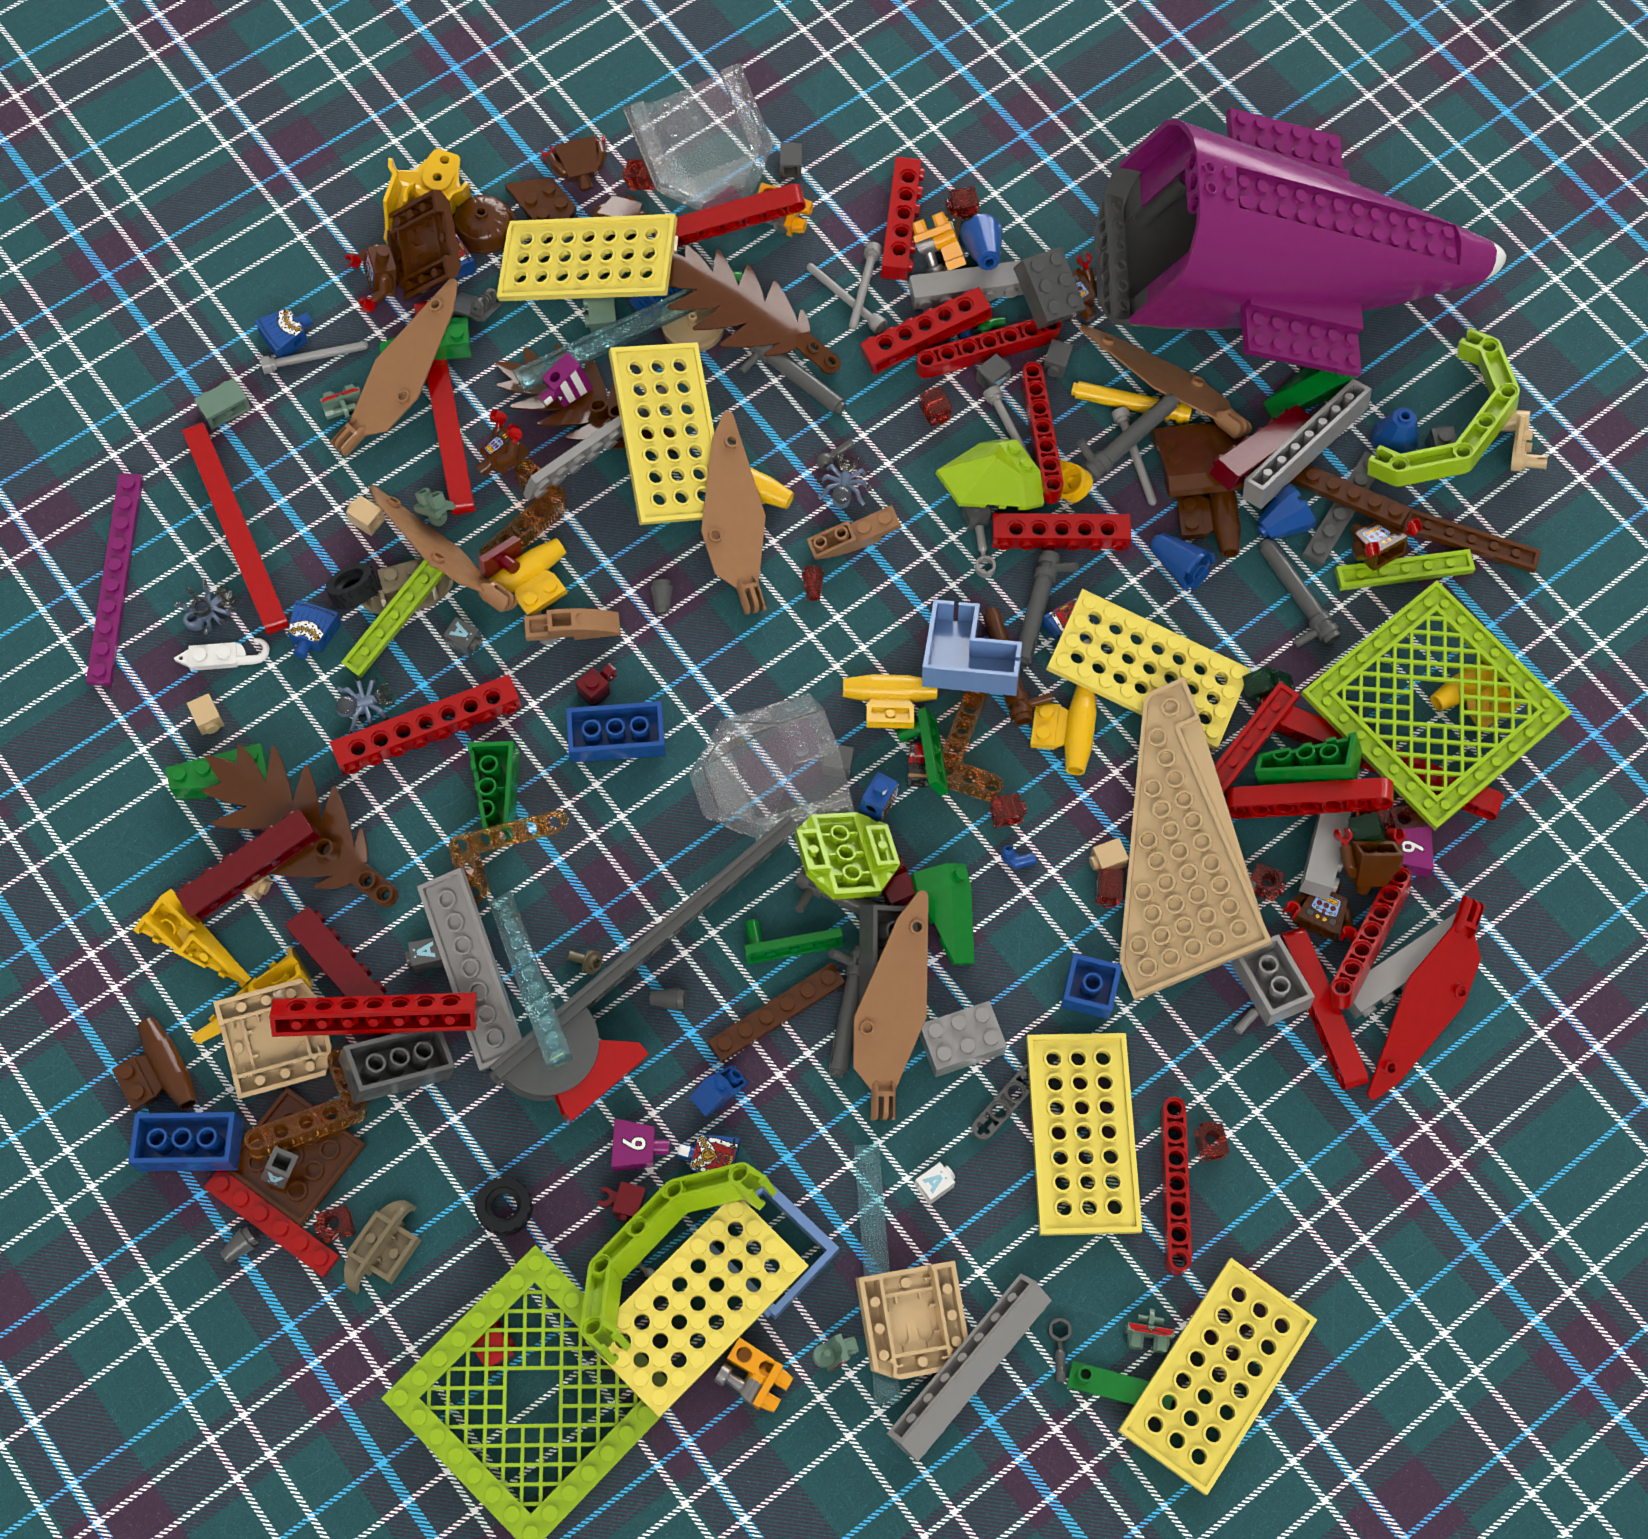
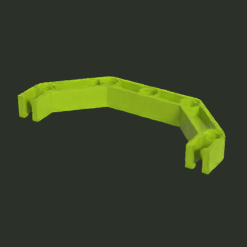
M1469 328L1466 338L1462 337L1459 341L1457 357L1479 366L1490 397L1455 443L1402 454L1379 445L1376 449V456L1371 455L1368 459L1367 475L1398 487L1465 474L1473 469L1517 410L1520 388L1501 342L1497 338Z
M739 1162L671 1179L654 1194L589 1263L580 1322V1334L594 1351L613 1366L619 1357L615 1353L612 1354L608 1347L615 1341L625 1351L631 1347L621 1332L616 1329L622 1280L689 1212L739 1200H745L760 1211L766 1203L763 1199L760 1200L756 1194L758 1189L766 1190L771 1197L777 1193L767 1176L749 1164Z

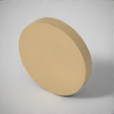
M688 294L678 296L667 304L661 316V328L666 341L669 344L698 342L699 352L706 351L715 346L722 338L725 328L695 331L693 327L719 307L701 310L667 309L668 305Z

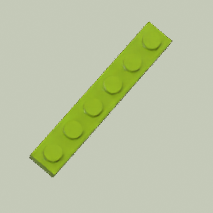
M1470 549L1397 558L1375 571H1372L1365 563L1336 566L1335 568L1340 591L1472 574L1475 571Z
M426 559L419 565L342 660L341 663L358 677L362 678L445 575L441 570L431 567Z

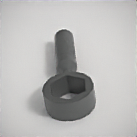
M1063 1318L1054 1319L1048 1326L1049 1337L1054 1342H1057L1058 1349L1055 1352V1376L1057 1383L1066 1382V1356L1063 1350V1342L1068 1340L1072 1333L1070 1323ZM1058 1322L1067 1326V1335L1061 1339L1053 1335V1325Z

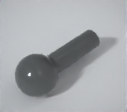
M850 438L832 452L821 453L816 460L817 466L822 470H827V466L830 464L834 465V460L855 446L854 442Z

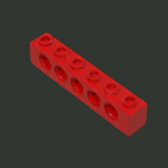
M895 158L881 278L907 281L908 272L913 270L914 259H910V254H915L916 245L915 241L912 240V235H915L913 222L915 217L919 218L920 204H916L917 199L921 200L923 186H919V181L923 182L925 171L924 168H921V159Z
M980 287L969 289L961 296L948 299L936 308H929L915 318H908L902 324L896 327H889L875 337H868L864 342L860 343L862 355L873 375L919 354L923 350L929 349L992 319L991 306ZM948 318L949 320L942 321L941 319ZM922 328H929V330H926V331H923V330H921V329H922ZM904 337L910 338L908 340H902V338ZM886 346H887V347H890V348L887 349V350L882 349L883 347H886Z
M993 513L991 522L992 548H998L999 550H1008L1010 548L1032 550L1033 548H1041L1050 551L1055 549H1067L1070 551L1078 549H1090L1092 551L1112 549L1114 551H1122L1128 549L1131 542L1130 514ZM1012 531H1017V532H1019L1020 534H1019V535H1014V534H1012L1011 532H1012ZM1039 531L1042 535H1037L1034 532ZM1061 531L1064 532L1065 535H1059L1056 532ZM1083 531L1088 533V535H1082L1079 532ZM1102 532H1109L1111 535H1104Z

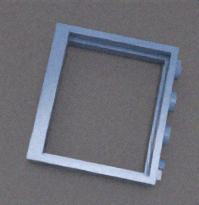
M774 1186L777 1193L773 1197L762 1188H759L756 1194L758 1197L763 1194L824 1252L776 1304L772 1303L763 1313L767 1318L772 1316L776 1320L839 1253L840 1248ZM714 1241L710 1244L709 1249L711 1253L719 1255L721 1252L714 1246L716 1242ZM731 1262L728 1263V1270L730 1272H740ZM749 1279L747 1280V1289L751 1292H757L759 1289Z

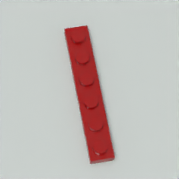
M1282 682L1277 684L1215 764L1223 794L1227 792L1300 698V694Z
M225 1170L216 1171L203 1187L323 1278L326 1277L340 1259L338 1254Z

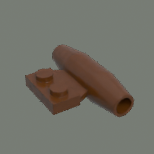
M1235 490L1210 493L1209 499L1200 495L1177 497L1182 540L1201 539L1214 532L1222 557L1233 558L1239 554L1241 525Z
M150 1017L142 1020L137 1025V1030L145 1055L132 1056L112 1069L132 1111L137 1113L156 1101L163 1089L179 1110L184 1111L192 1108L197 1104L198 1098L190 1072L177 1047L156 1018Z

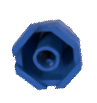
M1401 407L1377 422L1372 430V447L1375 449V447L1378 448L1379 445H1382L1400 454L1416 451L1419 438L1416 415L1411 409Z
M1291 484L1279 492L1258 518L1259 525L1256 527L1263 538L1267 536V538L1273 540L1306 532L1316 526V519L1305 500L1302 501L1298 497L1301 494Z

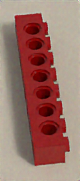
M508 674L330 741V745L342 775L354 774L363 767L378 765L384 759L392 756H402L408 750L423 748L429 742L437 739L444 740L458 731H468L474 725L489 723L495 717L503 714H512L522 707L514 684ZM492 699H499L496 704L489 703ZM470 707L477 708L474 712H467V709ZM449 715L455 716L451 721L444 720ZM425 724H432L431 728L422 729ZM404 732L410 733L406 738L399 737ZM380 741H388L384 746H377ZM357 750H365L361 755H355Z
M476 992L273 999L269 1017L272 1037L476 1030L478 1008Z

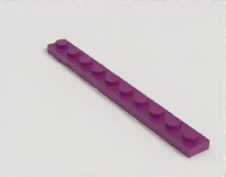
M142 474L118 475L86 678L88 686H112L144 480Z

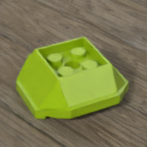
M858 812L811 815L796 830L794 835L806 876L815 883L820 893L827 894L833 900L879 897L900 866L888 824L880 821L876 822Z

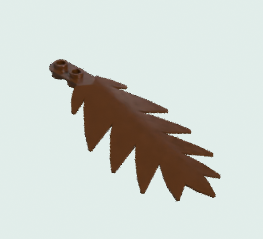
M685 245V256L673 253L669 286L695 291L668 305L667 309L701 310L719 307L695 325L693 330H713L745 324L721 342L720 347L746 348L777 344L766 351L764 356L782 355L797 348L806 359L815 363L824 374H834L840 369L841 363L839 358L809 333L810 325L804 310L799 311L798 319H796L795 313L777 281L772 282L764 301L762 289L750 265H746L738 285L727 260L720 250L715 252L712 271L701 256L688 245Z
M558 343L555 345L554 364L565 355V352ZM527 347L524 348V364L495 362V365L511 379L510 381L498 383V388L521 394L536 395L511 404V409L560 410L539 421V426L585 425L567 435V440L583 441L620 415L614 380L612 381L608 398L602 377L591 354L587 355L584 373L593 389L566 407H563L556 399L548 406H545L539 399L538 395L547 389L542 377L549 369ZM665 428L663 429L667 437H674V433L668 432ZM644 429L641 431L645 439H652L653 436L649 430ZM621 437L616 440L620 442L612 447L613 449H626L624 438ZM675 450L667 451L669 453L677 454Z
M241 744L237 746V763L215 756H206L213 773L221 783L204 788L202 792L220 801L247 806L213 821V826L230 829H266L282 821L287 813L299 809L306 815L321 839L271 872V875L285 877L330 876L315 884L314 888L336 889L352 883L381 907L388 908L396 903L398 899L397 888L366 864L368 862V846L362 828L358 829L354 846V838L346 809L335 786L331 788L321 818L316 788L308 765H304L293 798L283 761L275 746L271 747L266 782L254 759ZM369 878H372V883L369 886H367V880ZM390 892V897L385 900L384 894Z

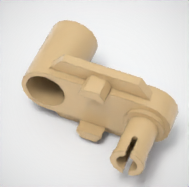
M1516 410L1501 430L1504 432H1515L1511 471L1523 472L1526 467L1547 469L1548 455L1527 454L1532 452L1533 444L1527 442V440H1532L1533 430H1529L1531 411Z

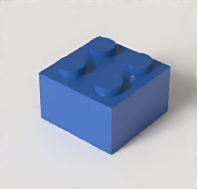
M1074 953L1070 962L1060 1008L1109 1019L1113 1010L1122 965Z

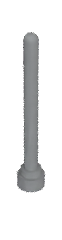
M868 242L864 250L867 260L849 323V328L852 330L858 327L875 262L881 258L883 247L877 242Z
M813 263L807 264L806 268L813 276L852 309L854 308L856 299ZM863 306L861 316L868 321L867 324L871 331L875 334H880L886 328L888 321L881 315H873Z
M361 341L276 359L269 357V355L262 356L260 359L265 375L273 373L274 370H277V367L368 349V343Z
M998 385L989 387L983 393L987 403L994 405L1010 438L1017 439L1030 456L1002 403L1003 393Z
M1128 407L1117 408L1111 413L1114 423L1121 427L1122 432L1130 426L1131 414ZM1136 444L1129 451L1148 504L1154 506L1157 503V499Z

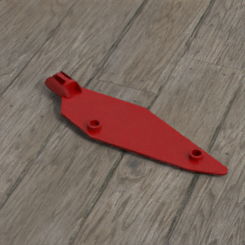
M1462 896L1452 927L1407 979L1367 1092L1369 1099H1377L1398 1084L1465 1005L1481 960L1475 933L1478 929L1485 904L1468 896Z

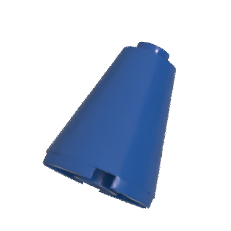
M976 214L968 222L966 220L959 230L960 243L980 268L992 270L998 266L1002 245V227L994 216Z
M1166 533L1157 534L1150 543L1151 552L1186 592L1189 591L1188 588L1194 590L1203 583L1210 573L1208 569L1209 564L1212 563L1214 565L1215 555L1209 550Z

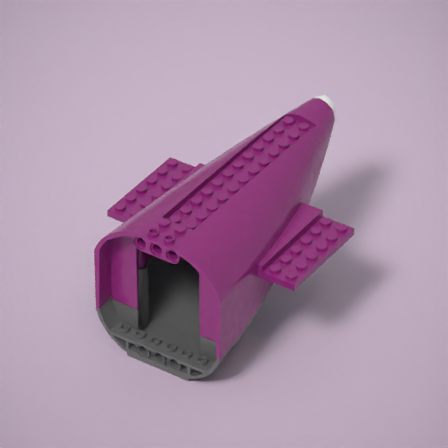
M1234 108L1226 111L1227 136L1178 119L1165 120L1116 166L1103 193L1096 226L1094 227L1098 306L1102 308L1106 317L1114 324L1151 329L1179 330L1242 328L1244 354L1351 377H1358L1362 374L1358 333L1363 330V311L1394 306L1485 281L1497 274L1506 261L1504 250L1491 240L1419 208L1351 182L1349 171L1343 169L1340 136Z

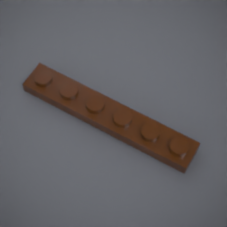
M1311 465L1306 466L1289 482L1399 530L1411 514V508Z
M1411 509V514L1402 526H1407L1406 524L1410 520L1420 519L1423 530L1418 531L1415 536L1459 550L1470 549L1471 554L1531 573L1536 571L1542 551Z
M831 962L708 1040V1044L719 1061L723 1063L844 986L845 980Z

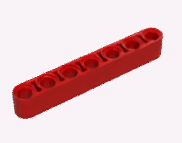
M789 184L677 217L675 236H678L677 247L801 212L806 208L802 188L799 184Z
M1034 319L923 350L917 356L916 373L924 379L932 378L984 363L996 353L1002 358L1051 344L1052 339H1059L1062 322L1038 330Z
M1028 362L1023 367L1021 386L1036 466L1041 471L1044 501L1048 504H1055L1061 499L1064 481L1044 372L1039 363Z
M1367 778L1233 787L1226 792V803L1230 816L1233 819L1387 810L1393 806L1394 783L1388 778Z
M1402 867L1392 876L1388 885L1381 887L1332 981L1331 1002L1334 1007L1347 1009L1354 1003L1410 893L1411 872L1407 868Z
M1300 927L1279 934L1315 996L1311 1007L1307 1010L1340 1087L1345 1091L1368 1083L1367 1070L1341 1010L1334 1007L1331 1002V987L1304 927Z
M1174 1096L1168 1098L1160 1109L1165 1266L1169 1273L1177 1276L1185 1273L1190 1267L1192 1249L1186 1105L1182 1099ZM1167 1107H1176L1179 1114L1171 1115L1167 1111ZM1168 1131H1176L1180 1139L1172 1140L1168 1136ZM1176 1155L1180 1159L1181 1164L1173 1165L1169 1161V1156ZM1177 1180L1181 1184V1190L1176 1191L1172 1189L1170 1181ZM1171 1206H1179L1182 1209V1216H1175L1171 1212ZM1172 1231L1181 1232L1183 1241H1175L1171 1235ZM1173 1256L1181 1257L1184 1260V1267H1176L1172 1261Z

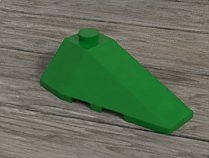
M468 317L450 319L434 360L471 357ZM396 337L380 343V354Z
M1304 367L1266 399L1262 405L1270 419L1273 417L1277 419L1285 409L1290 410L1296 405L1305 410L1331 400L1352 379L1356 380L1357 377Z
M945 863L910 874L915 895L920 890L928 893V913L930 915L928 920L930 924H935L940 934L939 941L952 965L974 964L972 893L966 864Z

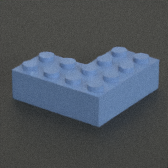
M934 599L922 667V687L1017 696L1022 642L977 638L980 604L959 602L958 621H954V601Z

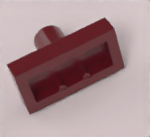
M513 535L480 556L478 560L481 575L488 579L502 568L510 574H515L520 568V563L515 559L522 555L520 539Z

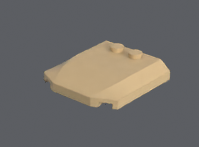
M301 978L213 1002L238 1100L326 1076L332 1050L329 1035L272 1037L269 1015L273 999L318 998Z
M955 1261L855 1278L872 1372L897 1380L938 1373L968 1337Z

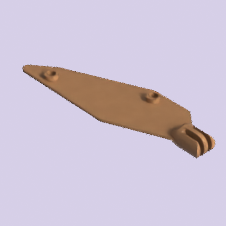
M449 279L375 359L350 421L330 441L345 457L356 448L365 436L389 431L419 398L454 312L458 286L456 279Z
M1081 325L1080 330L1095 341L1101 349L1109 352L1152 388L1165 395L1172 393L1179 402L1214 418L1216 425L1233 439L1246 436L1252 431L1250 422L1230 407L1229 401L1205 383L1202 377L1185 371L1114 335Z
M725 411L722 414L711 443L701 533L714 574L737 589L744 614L748 615L750 611L751 613H757L759 610H767L759 585L766 515L734 415L730 411ZM728 441H732L734 445H730Z
M369 486L376 504L419 554L428 561L427 563L431 567L441 570L458 584L477 590L482 600L499 612L509 611L517 606V597L497 581L490 582L483 577L477 566L461 548L403 507L398 499L388 496L375 486Z
M923 890L916 893L898 916L854 1015L853 1068L871 1089V1120H877L878 1117L880 1120H887L888 1118L889 1120H895L896 1088L927 1018L928 893ZM915 922H917L919 925L918 930L916 931L913 930V924Z

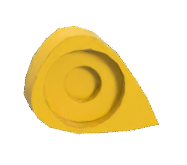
M1060 460L1064 481L1061 498L1075 504L1082 500L1091 490L1093 478L1083 467Z

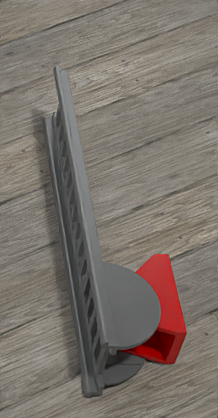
M789 814L491 1064L489 1067L492 1071L488 1074L491 1080L498 1087L503 1083L509 1090L526 1099L535 1101L556 1099L560 1113L569 1125L631 1072L649 1053L639 1042L599 1040L597 1025L589 1010L786 844L790 839L788 836L799 827L792 820L793 818Z

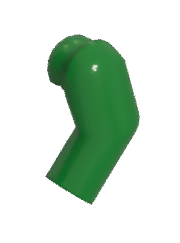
M1005 317L992 318L979 324L977 327L978 335L989 332L991 329L1006 327Z

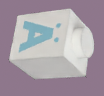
M939 1162L918 1177L914 1185L930 1205L954 1188V1179L956 1177L948 1166L944 1167Z

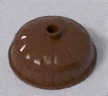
M478 195L467 199L464 203L460 204L453 215L455 233L467 251L475 254H490L503 249L510 221H516L515 215L509 206L500 199L489 195Z

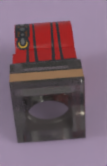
M909 742L907 787L928 788L929 783L923 745L921 742Z

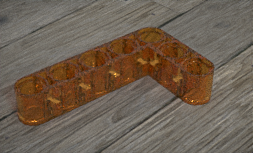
M524 458L514 466L517 483L525 490L530 476L538 472L540 468L531 460ZM524 471H529L528 474H521ZM551 485L542 497L538 499L534 497L536 501L479 550L478 556H482L513 535L520 539L521 549L523 550L566 512L568 504L564 489L559 485ZM556 499L561 500L560 502H557V503L552 502V501H554V500H556ZM538 514H544L542 517H536ZM523 528H527V529H528V530L525 531V532H520V531H519L520 529H523Z
M965 691L942 750L945 769L952 772L951 775H946L948 788L986 802H995L1001 796L1002 779L996 774L962 763L988 693ZM971 708L975 710V713H967L965 709ZM962 728L967 730L968 733L960 734L957 730ZM957 749L960 753L954 755L949 750ZM971 777L975 782L966 783L963 779ZM993 785L997 790L989 791L986 786Z
M551 810L465 832L452 838L449 843V851L454 869L464 868L465 871V863L473 866V874H468L466 871L465 873L470 888L474 886L480 891V897H474L476 904L486 899L489 894V886L480 853L556 834L567 827L568 816L562 810ZM551 816L559 818L560 826L558 828L551 825ZM528 822H533L536 825L537 831L535 834L528 831ZM505 828H510L513 831V839L505 837ZM483 833L489 836V845H485L482 842L481 835ZM460 839L466 842V851L459 848L458 842Z
M342 1049L331 1051L327 1057L329 1073L339 1098L249 1130L244 1137V1143L249 1156L255 1159L264 1158L271 1155L275 1146L286 1150L365 1120L368 1115L366 1101L353 1103L349 1089L342 1088L346 1080L341 1067L333 1066L336 1062H339L338 1058ZM353 1105L362 1106L358 1111L350 1110ZM333 1113L337 1115L333 1120L325 1119L328 1114ZM306 1122L313 1124L308 1129L301 1128V1125ZM281 1131L288 1132L283 1138L276 1137ZM256 1140L263 1141V1143L258 1147L251 1146V1144Z

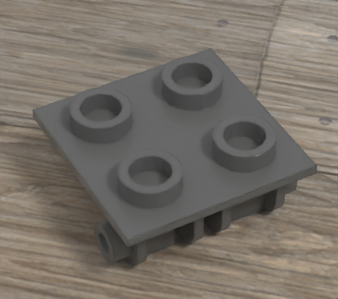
M487 288L478 297L460 292L456 296L453 314L458 316L464 315L471 317L474 321L485 322L501 306V303L496 302L497 293L493 288Z

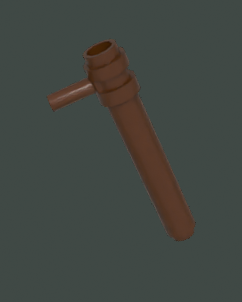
M996 607L986 609L983 619L989 639L1009 641L1001 612ZM1020 676L1017 696L1006 695L1005 697L1006 706L1010 709V719L1016 726L1026 725L1032 721L1033 707L1054 701L1052 692L1029 699L1027 692L1023 689Z

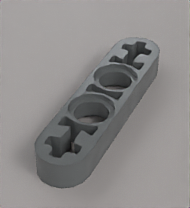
M1028 1063L1016 1073L974 1121L971 1132L976 1140L988 1141L1030 1094V1088L1026 1089L1025 1085L1021 1083L1026 1078ZM1011 1087H1018L1022 1092L1021 1098L1012 1099L1008 1094V1090ZM995 1105H1001L1005 1108L1006 1115L998 1118L993 1115L992 1108ZM987 1114L993 1122L988 1126L987 1132L989 1134L982 1133L980 1135L978 1134L979 1128L977 1125L983 1126L988 1121V1118L984 1117Z

